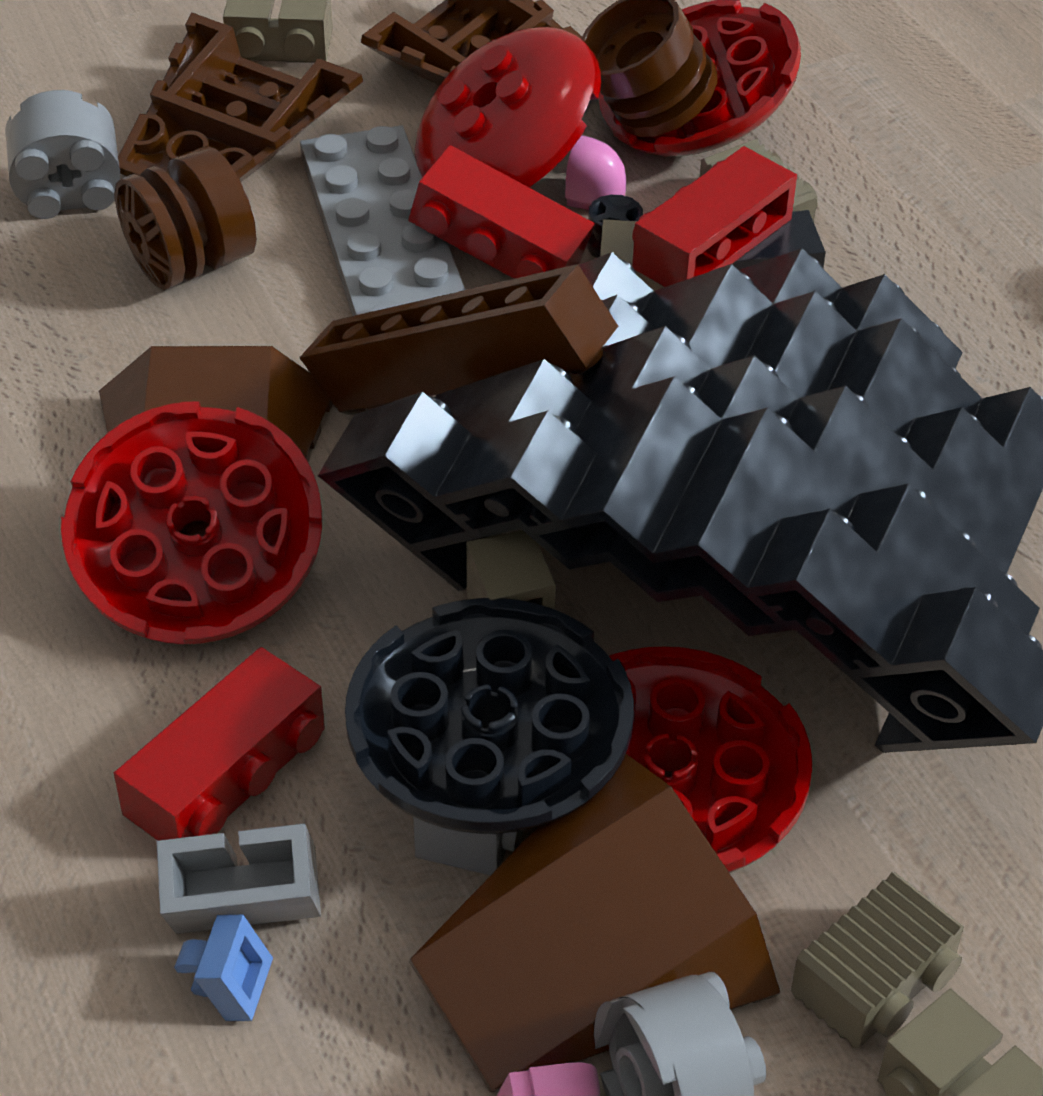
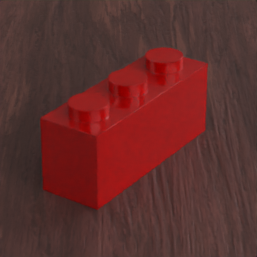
M451 145L448 146L419 181L408 219L409 222L514 279L579 264L595 225L594 222Z
M745 146L741 147L725 160L714 164L708 172L694 182L680 188L674 196L653 211L647 212L635 223L632 233L634 241L632 267L663 287H667L733 264L792 219L797 174Z
M259 647L114 772L122 815L157 841L217 834L224 826L228 816L250 796H257L264 792L282 767L298 753H305L310 750L319 740L325 729L321 686L263 647Z

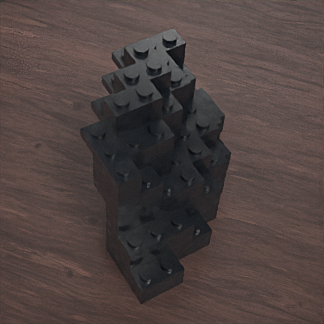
M801 248L740 270L729 264L653 291L636 275L634 268L629 263L619 259L613 252L579 265L619 326L602 347L603 355L594 366L584 372L572 374L570 371L565 372L558 366L542 359L437 394L435 397L420 392L355 414L318 474L320 479L458 591L467 588L466 542L522 529L569 570L611 562L656 602L703 596L748 636L796 630L889 712L874 745L883 753L1037 743L1043 728V650L1041 643L1030 635L1040 607L1018 588L1014 578L1007 574L1043 490V397L1038 395L1031 387L982 398L956 370L963 352L943 333L940 326L931 321L905 295L902 288L892 282L885 274L841 287L823 269L819 261Z

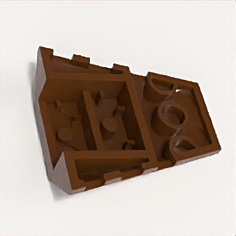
M445 0L414 24L392 12L365 32L361 37V43L420 77L440 85L449 73L466 57L483 45L508 33L527 28L550 27L565 30L578 36L580 39H582V36L571 26L562 28L552 19L554 10L543 0L535 2L533 0Z
M191 12L185 24L187 34L183 42L175 43L168 57L170 67L164 79L157 80L150 93L152 103L147 113L139 114L118 155L120 174L124 176L131 174L141 176L144 170L152 166L159 167L167 172L168 163L173 158L207 145L217 149L228 160L240 182H242L270 161L310 124L363 82L362 74L318 58L301 79L242 58L233 27Z
M151 346L99 390L107 433L122 422L152 408L173 403L199 401L201 407L221 408L235 412L236 408L239 407L265 418L290 437L305 458L309 449L315 448L321 433L320 423L325 412H330L333 405L309 371L273 346ZM193 521L184 526L180 533L188 536L199 534L202 537L206 534L205 530L209 523Z
M627 754L612 778L586 804L554 822L537 827L409 960L413 970L490 1092L499 1090L511 1072L527 1071L530 1067L581 1062L589 1057L609 1051V1045L595 1049L594 1038L596 1014L601 1004L606 1001L685 976L701 975L707 972H715L723 981L729 997L730 1010L751 1002L756 1003L781 993L757 913L672 787Z

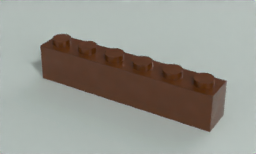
M576 264L333 320L299 358L339 412L361 408L370 410L420 392L428 396L437 395L542 359L558 366L565 372L570 371L572 374L584 372L601 359L603 355L602 347L619 326L580 266Z

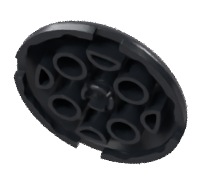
M476 598L432 607V617L413 624L403 631L396 625L383 634L365 653L353 673L346 695L345 719L349 745L358 766L378 792L393 805L417 819L441 828L467 833L500 834L523 831L554 822L577 810L594 797L612 778L626 755L632 737L634 701L630 681L620 660L616 659L613 661L594 642V631L583 623L555 609L532 602L506 598L494 600Z

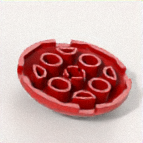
M714 0L681 9L693 28V34L702 43L706 54L716 66L718 82L711 99L697 116L680 128L660 136L639 137L626 132L604 100V95L599 93L600 111L606 125L627 146L644 153L676 157L700 154L718 149L744 137L764 123L778 109L796 81L800 67L801 46L797 32L789 18L780 10L766 3H763L758 9L742 7L740 0Z
M550 27L527 28L514 31L494 39L474 51L443 80L423 113L415 144V159L422 177L448 146L451 145L527 187L534 185L569 153L587 127L582 117L589 101L599 98L601 87V72L595 54L578 36L562 29Z
M199 401L173 403L152 408L133 416L109 431L92 447L77 467L70 481L72 489L66 504L65 515L61 517V537L65 558L74 580L88 601L104 617L117 626L150 640L174 644H201L230 638L252 629L274 615L294 596L308 576L316 559L322 534V505L315 475L307 459L290 437L265 418L248 410L237 407L235 412L221 408L201 407ZM193 521L209 523L205 530L206 534L202 537L199 534L188 536L180 532L184 526Z
M661 646L630 649L609 655L613 661L616 659L620 660L630 681L633 694L634 721L632 737L626 754L672 787L729 873L748 866L771 851L790 832L800 817L809 794L812 776L810 742L805 727L791 704L788 703L783 706L777 698L761 686L762 677L751 669L733 660L706 651L684 647ZM665 772H672V777H666Z

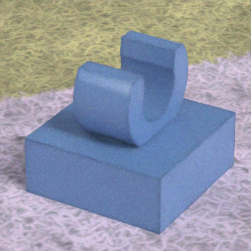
M243 914L217 915L208 941L192 939L183 942L174 968L178 973H196L191 991L194 995L208 997L225 1021H252L273 957Z

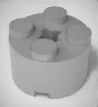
M52 90L35 94L20 104L21 111L13 119L10 116L6 123L5 135L10 185L15 195L28 206L29 213L34 217L49 219L55 217L60 210L78 208L103 210L112 205L114 201L115 185L120 180L114 122L109 111L103 105L97 102L98 107L83 101L82 94L69 90Z
M715 972L685 976L601 1004L595 1018L594 1038L595 1049L609 1045L613 1069L600 1073L606 1096H754V1086L763 1083L766 1079L764 1057L760 1047L753 1038L742 1036L736 1019L729 1008L730 1004L726 987Z

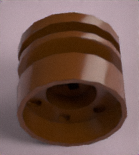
M618 0L598 14L582 36V40L595 54L601 72L600 93L604 95V100L627 133L639 137L660 136L678 129L697 116L713 95L718 82L716 66L706 54L702 43L693 34L692 26L675 0Z
M206 145L173 158L168 163L167 172L164 169L152 166L144 170L141 176L131 174L121 178L115 185L114 198L117 215L128 246L143 273L156 287L164 291L183 282L184 278L192 280L203 274L205 264L218 269L245 258L255 251L257 242L256 227L248 197L240 179L228 160L215 148Z

